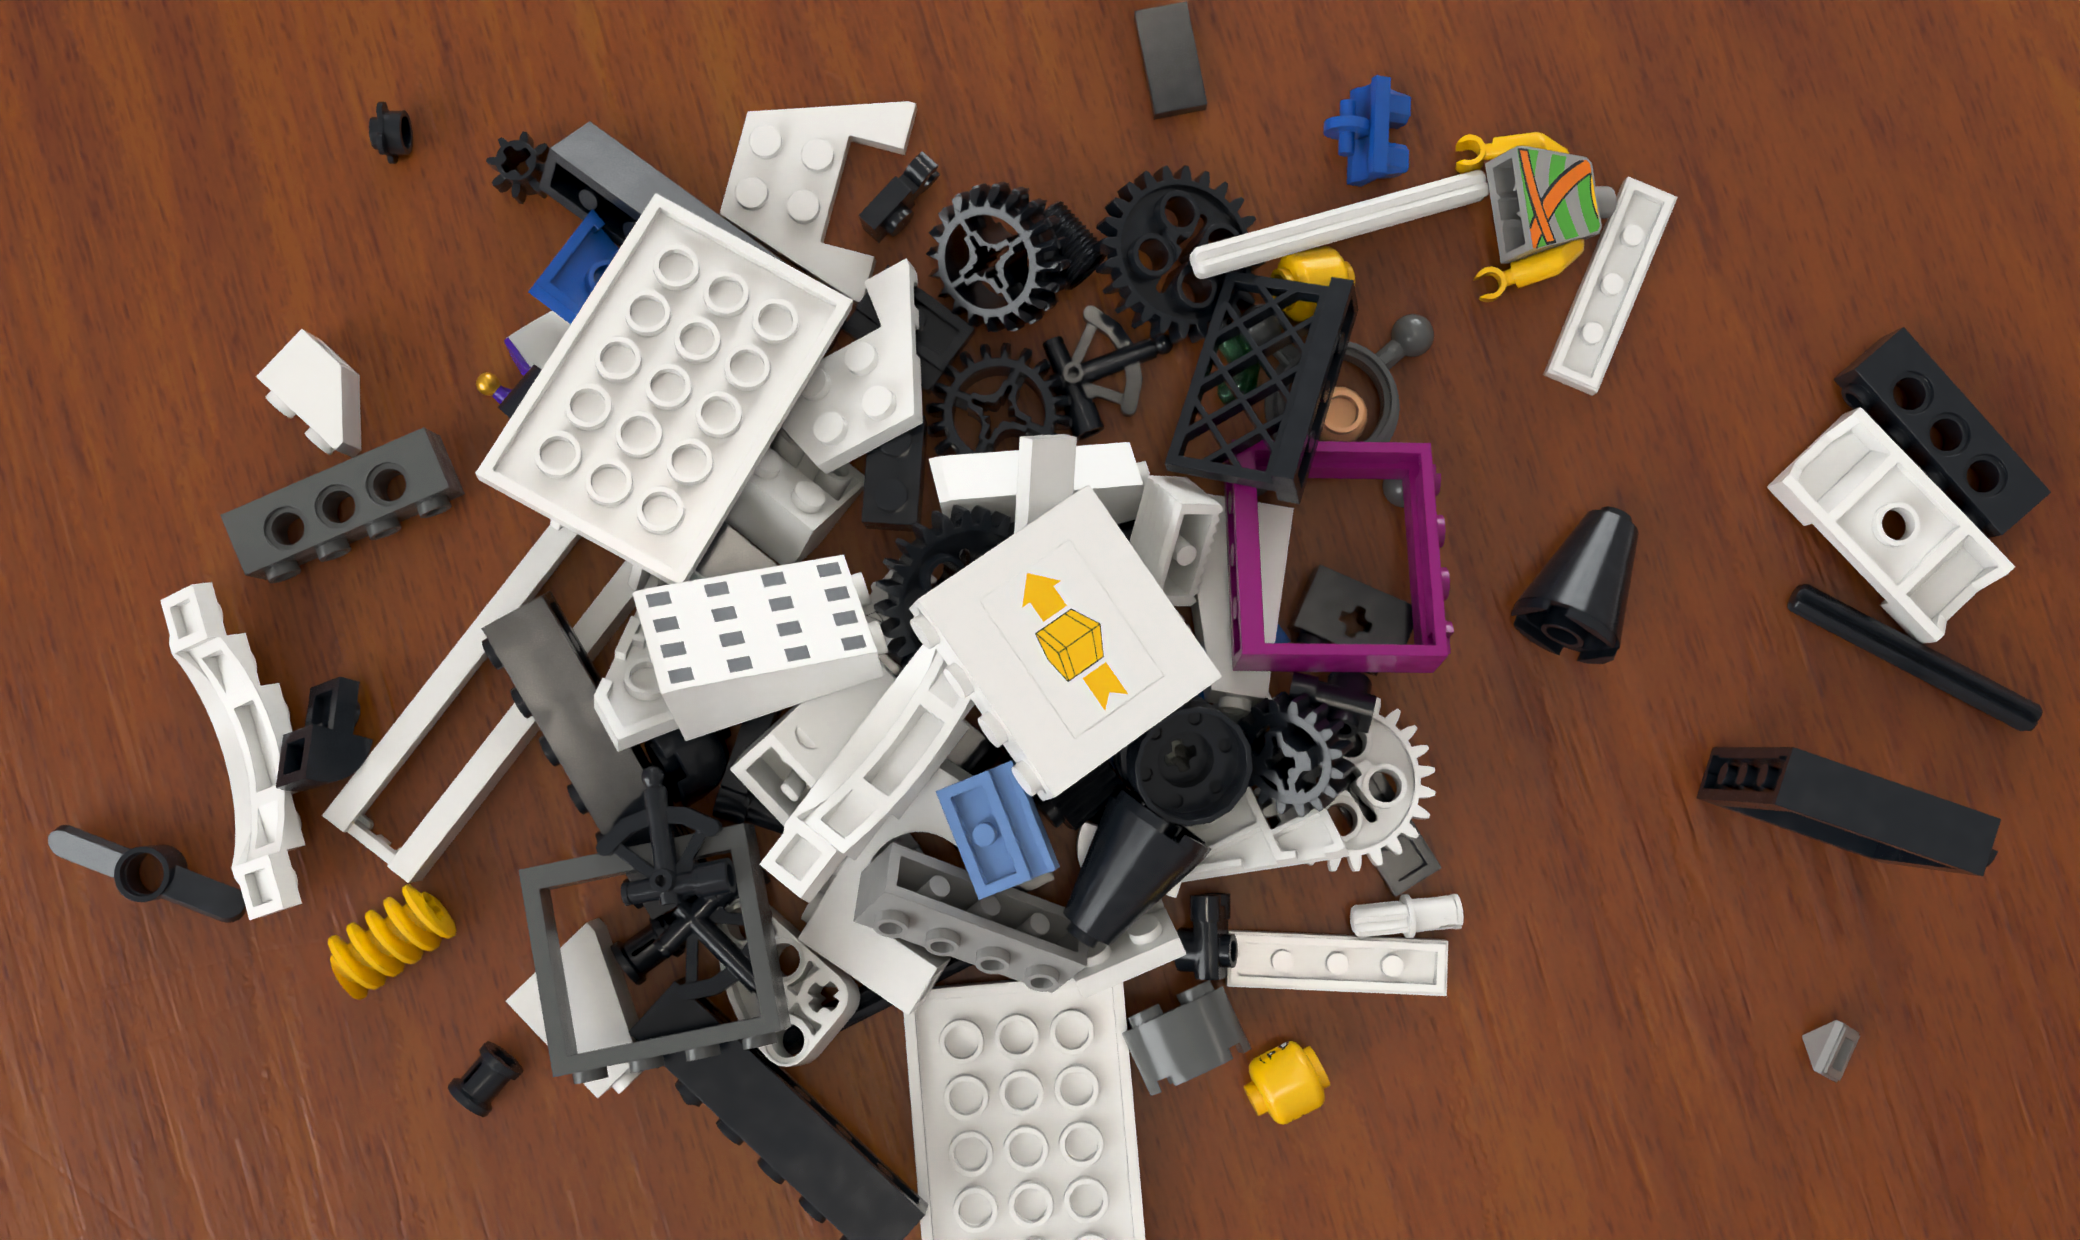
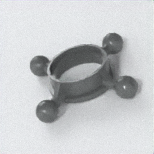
M1256 304L1249 307L1242 314V317L1264 304ZM1408 314L1398 319L1391 330V340L1376 354L1359 344L1348 343L1343 360L1358 366L1370 377L1376 387L1380 401L1378 422L1372 434L1364 442H1389L1395 432L1399 419L1400 403L1397 386L1389 370L1405 356H1420L1426 353L1432 346L1434 329L1430 321L1422 315ZM1274 315L1247 329L1258 347L1282 334V326ZM1292 343L1272 354L1280 363L1275 372L1277 375H1280L1299 364L1301 354ZM1278 391L1264 399L1266 423L1284 413L1286 403ZM1278 432L1271 435L1273 440L1276 439ZM1384 479L1382 488L1386 499L1391 504L1404 508L1402 480ZM1257 488V497L1263 495L1268 490Z

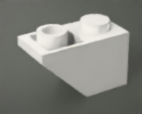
M301 329L256 377L271 390L265 398L277 410L290 419L297 414L310 426L305 435L317 447L328 455H331L336 450L354 458L361 451L360 375L321 339Z

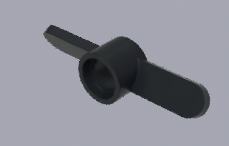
M61 825L48 836V845L54 854L114 878L119 892L131 901L148 902L165 899L226 923L239 920L247 911L241 890L188 870L185 857L172 846L160 844L129 849L70 825ZM148 854L157 857L164 870L162 884L155 892L148 890L142 884L139 875L140 865Z

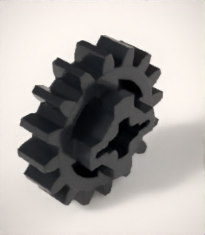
M1286 691L1280 692L1270 700L1266 697L1251 707V712L1239 719L1237 723L1251 746L1253 770L1248 787L1256 784L1261 789L1257 800L1260 804L1265 803L1270 798L1275 799L1277 813L1282 815L1293 806L1299 817H1304L1314 808L1319 812L1322 811L1347 789L1349 785L1344 778L1355 769L1354 763L1343 758V755L1354 747L1353 741L1340 740L1337 735L1344 727V722L1337 720L1330 723L1325 718L1329 708L1326 703H1323L1315 710L1309 708V696L1305 693H1302L1292 701ZM1319 765H1323V766H1322V773H1321V771H1320ZM1319 775H1321V777H1320L1318 783L1316 784L1315 779H1316Z

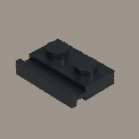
M914 286V305L919 310V329L915 330L916 354L921 361V389L930 394L933 383H937L940 377L944 375L943 368L947 364L952 365L975 334V328L969 326L966 321L956 314H951V310L918 286ZM868 292L856 306V310L849 320L845 321L841 327L843 332L855 341L881 327Z

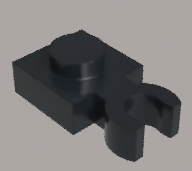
M923 151L911 161L904 173L899 178L895 176L859 214L863 229L878 243L888 233L892 237L899 234L914 215V212L911 210L915 206L914 200L925 192L940 176V173L936 171L938 165Z

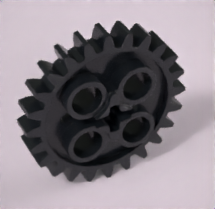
M1168 165L1156 171L1153 176L1148 171L1143 172L1134 180L1135 184L1128 182L1117 191L1119 198L1115 197L1106 204L1105 210L1111 217H1105L1097 224L1096 228L1106 235L1107 238H1103L1093 246V250L1107 255V260L1095 268V270L1099 274H1111L1113 281L1102 291L1104 294L1119 292L1122 299L1115 311L1118 314L1131 308L1135 312L1131 327L1135 329L1149 321L1151 322L1150 336L1153 339L1163 335L1168 329L1172 344L1184 340L1187 334L1192 343H1197L1206 338L1227 272L1199 279L1194 275L1190 263V254L1196 247L1208 244V240L1217 242L1248 233L1247 228L1256 221L1255 216L1240 217L1238 210L1244 202L1242 197L1230 203L1225 199L1228 183L1223 182L1214 190L1210 188V174L1208 171H1204L1192 181L1189 166L1184 165L1173 176ZM1165 208L1174 213L1178 221V227L1168 221L1165 215ZM1199 218H1202L1204 224L1199 233L1193 237L1182 251L1179 244L1192 236ZM1138 250L1150 257L1152 270L1147 269L1141 263ZM1179 257V262L1182 265L1168 274L1161 293H1159L1156 289L1159 280ZM1265 262L1233 270V272L1255 275L1251 271L1261 267ZM1182 282L1192 288L1195 294V302L1185 296ZM1237 290L1232 308L1238 317L1241 318L1240 310L1243 311L1252 306L1255 300L1249 292ZM1228 317V320H1227L1226 325H1229V324L1232 323L1231 320L1229 319V317Z
M953 505L950 519L947 515L937 510L932 511L931 529L915 521L912 524L916 540L912 544L900 538L896 539L895 543L903 555L900 560L884 558L883 564L893 571L891 579L876 581L875 586L887 592L888 599L874 604V609L882 615L890 617L882 622L880 627L883 635L893 638L887 646L888 651L898 658L902 657L900 664L903 667L909 663L923 645L911 627L910 620L914 618V615L909 608L927 592L1014 534L1015 522L1010 523L1011 517L996 510L991 515L990 510L976 505L970 514L968 509L959 505ZM943 563L944 567L941 577L931 584V574L939 564Z

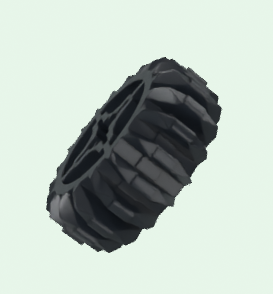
M1006 182L995 183L992 187L983 183L973 186L970 192L958 193L952 199L953 205L944 207L938 213L943 224L934 226L929 234L939 245L931 247L926 255L938 260V268L932 270L929 275L932 278H941L945 287L941 289L938 297L946 299L952 296L955 300L951 314L961 315L968 312L969 326L978 327L986 324L988 332H998L1005 328L1007 331H1017L1025 327L1026 323L1033 324L1041 320L1044 316V311L1055 307L1057 302H1059L1055 293L1064 290L1065 286L1069 283L1058 271L1069 268L1072 261L1059 254V248L1066 246L1069 238L1065 236L1056 237L1053 228L1058 225L1061 218L1055 215L1048 218L1043 216L1047 200L1038 198L1029 202V188L1018 187L1011 190L1010 184ZM991 216L1004 220L1018 234L1013 235L1007 232L1001 222L995 223ZM1009 247V250L1000 256V260L997 261L995 266L989 268V264L997 259L1001 251ZM1027 257L1029 259V268L1027 265ZM981 281L989 283L997 294L1002 292L1004 297L991 292Z
M1010 343L1002 344L1001 358H991L989 345H980L982 361L974 363L967 351L962 352L959 356L965 369L963 372L960 373L949 364L943 368L945 377L952 385L949 387L935 382L931 387L932 393L938 398L943 399L944 403L933 402L926 406L928 415L935 418H943V421L932 423L927 427L930 437H947L934 448L937 456H946L952 452H955L956 455L995 452L1000 442L1006 438L1057 435L1054 430L1071 429L1073 421L1068 416L1056 414V412L1063 411L1071 405L1070 396H1052L1056 390L1064 385L1063 378L1061 376H1054L1046 381L1043 380L1048 374L1051 365L1046 359L1040 361L1033 369L1028 367L1032 359V350L1029 348H1024L1021 351L1018 361L1012 360ZM993 376L1008 377L1007 380L1003 381L999 390L991 395H980L975 392L971 395L966 393L968 388L982 379ZM1023 383L1033 389L1043 405L1045 412L1043 426L1032 422L1031 417L1021 412L1017 406ZM1008 397V416L1015 417V422L1002 421L991 435L990 415L984 416V411L997 412L1001 405L1004 406ZM957 407L967 411L968 416L976 419L982 426L978 437L979 443L975 452L961 440L955 429V412Z

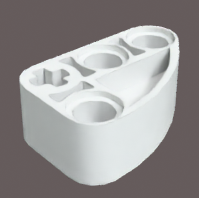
M735 899L725 909L729 913L742 914L740 899ZM769 905L772 911V924L778 957L782 950L790 945L797 949L800 956L799 966L792 975L787 976L782 971L781 973L791 1025L799 1027L803 1032L804 1046L796 1056L787 1053L783 1045V1035L787 1030L784 1029L775 1032L777 1043L758 1047V1049L778 1066H802L814 1061L854 1015L859 1006L860 992L858 985L846 972L799 941L798 937L801 932ZM717 923V926L742 950L747 943V939L740 933L739 925ZM720 962V968L722 971L726 967ZM740 981L726 990L738 1020L761 1016L756 994H751ZM823 987L838 988L839 991L834 995L839 1000L837 1007H823L821 1005L826 997L821 995Z

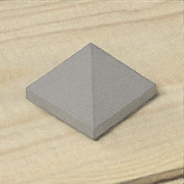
M1835 1020L1802 1035L1813 1070L1837 1083L1843 1076L1860 1036L1859 1032Z

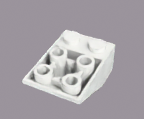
M881 661L880 664L884 676L794 705L745 749L730 768L736 777L783 826L895 681L896 677Z

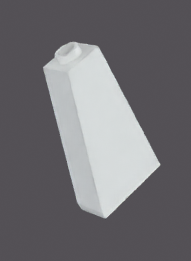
M1130 442L1076 446L1073 494L1089 484L1116 524L1136 520L1146 480L1150 475L1146 461L1136 463ZM1019 450L930 458L929 462L942 513L950 519L953 505H959L968 509L970 514L972 509L979 505L990 510L991 515L996 510L1011 517L1010 523L1015 522Z
M1208 494L1222 506L1223 511L1218 514L1221 521L1215 525L1218 531L1212 535L1214 542L1209 545L1211 552L1206 555L1208 562L1203 565L1206 572L1200 576L1203 582L1197 586L1200 592L1194 596L1197 602L1191 606L1196 639L1222 677L1203 690L1204 698L1209 703L1218 704V710L1223 713L1245 716L1251 712V707L1268 697L1271 671H1233L1225 497ZM1258 502L1265 643H1275L1294 508Z

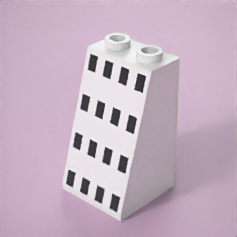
M844 555L657 586L632 592L661 695L685 741L884 676L878 655L888 653V648L879 621L875 620L869 623L866 621L862 607L872 603L862 572L851 575Z

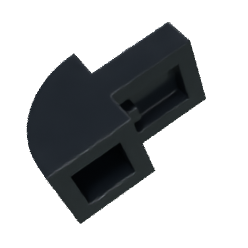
M337 677L310 688L305 727L283 735L276 781L277 789L292 792L311 790L342 780L352 775L363 765L370 752L373 739L353 734L354 727L360 716V704L357 701L360 682Z

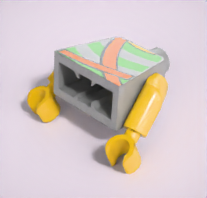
M1531 132L1494 137L1493 143L1485 144L1480 137L1468 134L1460 138L1456 143L1455 151L1472 150L1478 155V157L1472 160L1464 159L1456 162L1455 169L1460 174L1480 170L1484 160H1490L1485 163L1500 262L1501 264L1510 263L1511 266L1510 269L1504 271L1493 266L1485 267L1477 273L1473 281L1484 276H1492L1498 282V290L1495 293L1480 296V301L1493 302L1501 296L1507 286L1513 284L1521 288L1559 275L1583 253L1584 241L1600 234L1602 228L1601 219L1611 217L1616 209L1617 197L1615 191L1609 186H1595L1591 161L1584 156L1569 154L1568 149L1543 133Z

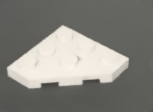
M694 571L689 581L704 579V577L697 571ZM651 574L644 589L669 585V583ZM636 611L634 616L630 617L615 649V658L606 677H602L594 694V709L618 752L679 728L661 695L638 611Z

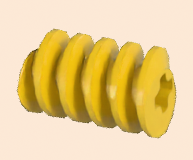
M406 884L402 887V893L406 901L405 905L402 906L392 897H387L383 900L388 917L384 919L375 910H368L365 913V919L369 930L365 931L357 923L351 922L346 926L350 943L347 944L337 935H332L328 938V946L332 953L330 956L332 971L342 988L352 998L357 1000L366 998L369 989L376 990L385 985L387 976L395 977L402 973L405 963L414 964L421 960L423 950L430 952L437 949L441 944V937L449 939L456 935L454 920L435 896L427 892L420 893L410 884Z

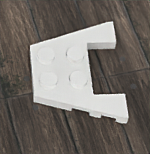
M904 101L748 111L719 214L777 255H782L805 270L811 277L852 299L853 304L858 305L868 292L864 281L873 275L876 264L875 257L824 243L850 144L855 142L905 155L917 113L916 103Z
M907 258L864 281L881 327L823 358L782 425V428L825 474L923 423L921 361L916 354L915 330L919 329V310L914 305V286H918V278L915 268Z
M1268 691V697H1267V698L1270 700V699H1272V697H1271V695H1270V693H1269V691ZM1214 703L1213 706L1218 709V704ZM1224 713L1236 724L1238 723L1239 719L1244 717ZM1247 787L1245 794L1230 812L1211 823L1185 826L1201 838L1205 845L1211 848V851L1180 882L1339 859L1349 855V852L1327 808L1320 812L1315 808L1304 817L1298 816L1271 829L1252 788Z

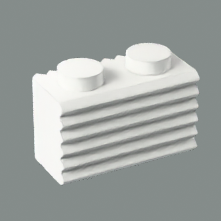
M1149 475L1141 497L1130 544L1172 605L1192 606L1197 602L1194 596L1200 592L1197 586L1203 582L1200 576L1206 572L1203 565L1208 562L1206 555L1211 552L1209 545L1214 542L1212 535L1218 531L1215 525L1221 521L1218 514L1223 511V508L1187 477Z

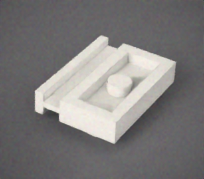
M1162 900L1161 903H1156L1110 946L1098 942L1095 948L1088 946L1087 966L1073 977L1082 999L1186 955Z

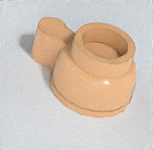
M1335 387L1319 441L1354 442L1362 435L1367 423V407L1356 391L1347 387Z

